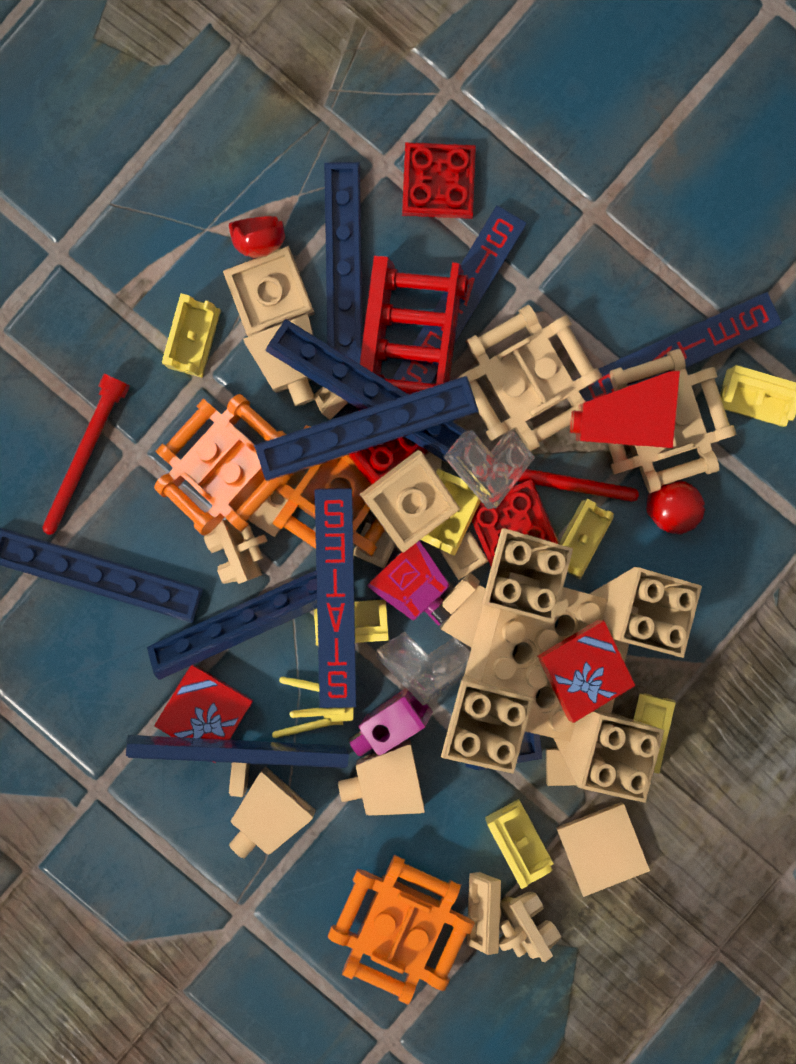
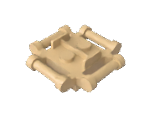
M530 305L521 308L519 314L480 337L474 335L466 340L468 348L479 366L463 373L456 379L464 376L468 377L479 414L488 428L486 434L491 441L516 429L528 451H533L540 446L539 442L570 425L571 412L574 410L578 411L579 404L586 402L579 391L602 378L598 368L594 369L570 329L572 323L567 315L542 329L535 312ZM522 328H527L531 336L489 359L485 352L486 349ZM555 335H558L582 376L575 381H572L549 341ZM482 377L507 417V420L502 423L477 382ZM566 399L570 402L572 408L533 430L528 427L526 422Z
M680 349L669 351L666 357L625 370L621 367L610 370L614 391L626 388L628 383L669 370L680 371L673 448L629 445L633 457L628 459L623 444L608 443L614 462L611 464L614 475L639 467L649 493L661 490L662 485L706 472V474H711L719 471V463L715 453L712 451L711 443L737 435L734 425L730 426L715 382V378L718 377L715 367L688 375L685 368V359ZM700 383L716 431L710 433L706 432L691 387ZM697 448L699 459L659 472L655 471L652 462Z

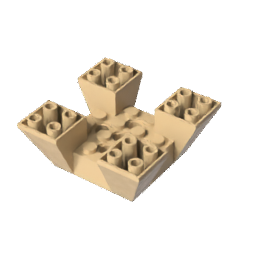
M502 528L482 600L481 615L466 671L458 690L441 757L514 774L523 736L526 731L554 738L577 787L646 803L664 730L611 713L615 698L575 723L568 721L537 655L600 619L605 621L624 663L629 644L684 658L702 586L634 567L590 594L565 588L563 585L573 548ZM558 619V626L555 629V622ZM518 645L517 653L513 657V649ZM540 689V694H539L538 698L536 699V694H537L538 690Z

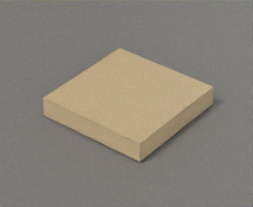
M289 246L279 249L267 257L256 258L223 271L248 337L278 326L285 319L291 321L306 314L308 317L315 314Z
M419 450L360 493V496L402 553L460 510L450 492Z
M623 802L556 827L583 897L650 871Z

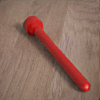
M105 373L98 385L101 388L99 392L101 399L43 524V531L48 535L56 532L114 403H119L121 397L125 398L131 386Z
M474 452L469 475V480L484 483L485 479L492 480V477L517 482H526L533 479L535 485L634 502L639 497L638 490L632 487L495 463V459H490L488 454Z

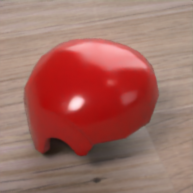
M276 216L246 218L229 223L233 246L238 252L251 258L267 257L279 250L285 240L283 221H278Z
M678 480L662 485L661 490L649 493L646 510L647 514L660 529L667 533L682 535L694 530L702 521L705 513V502L697 488L688 482Z

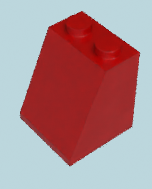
M670 371L579 404L578 411L574 410L571 412L570 433H576L575 441L673 448L680 371Z

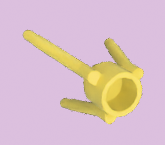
M284 676L279 679L282 684L319 692V683ZM312 708L291 711L289 714L291 718L324 716L325 719L274 731L272 737L289 736L330 725H343V721H353V708Z

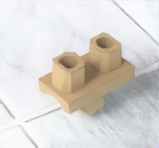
M222 520L211 533L204 536L208 550L214 553L224 549L229 560L218 566L217 572L223 584L236 581L240 584L262 575L257 561L263 559V556L258 546L267 542L265 535L255 538L250 525L243 532H240L228 520Z
M526 892L517 898L506 896L502 899L500 906L508 920L499 924L504 933L499 939L501 950L506 951L513 948L517 957H521L527 951L530 958L540 957L542 962H546L553 957L549 949L561 939V935L551 921L545 920L539 926H535L531 918L544 909L537 894Z

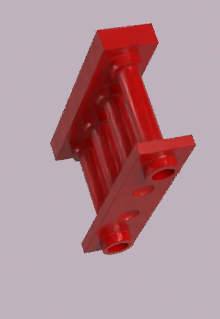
M374 256L360 365L407 394L419 392L450 381L460 298L466 297L468 290V275H464V271L459 263L452 262L450 277L399 273L389 257ZM397 287L448 292L446 312L394 308L393 304H390L391 291L396 290ZM392 322L443 327L441 348L389 343V340L385 339L387 325L391 326ZM387 358L437 362L439 365L436 384L385 379L384 375L380 374L382 361H386Z

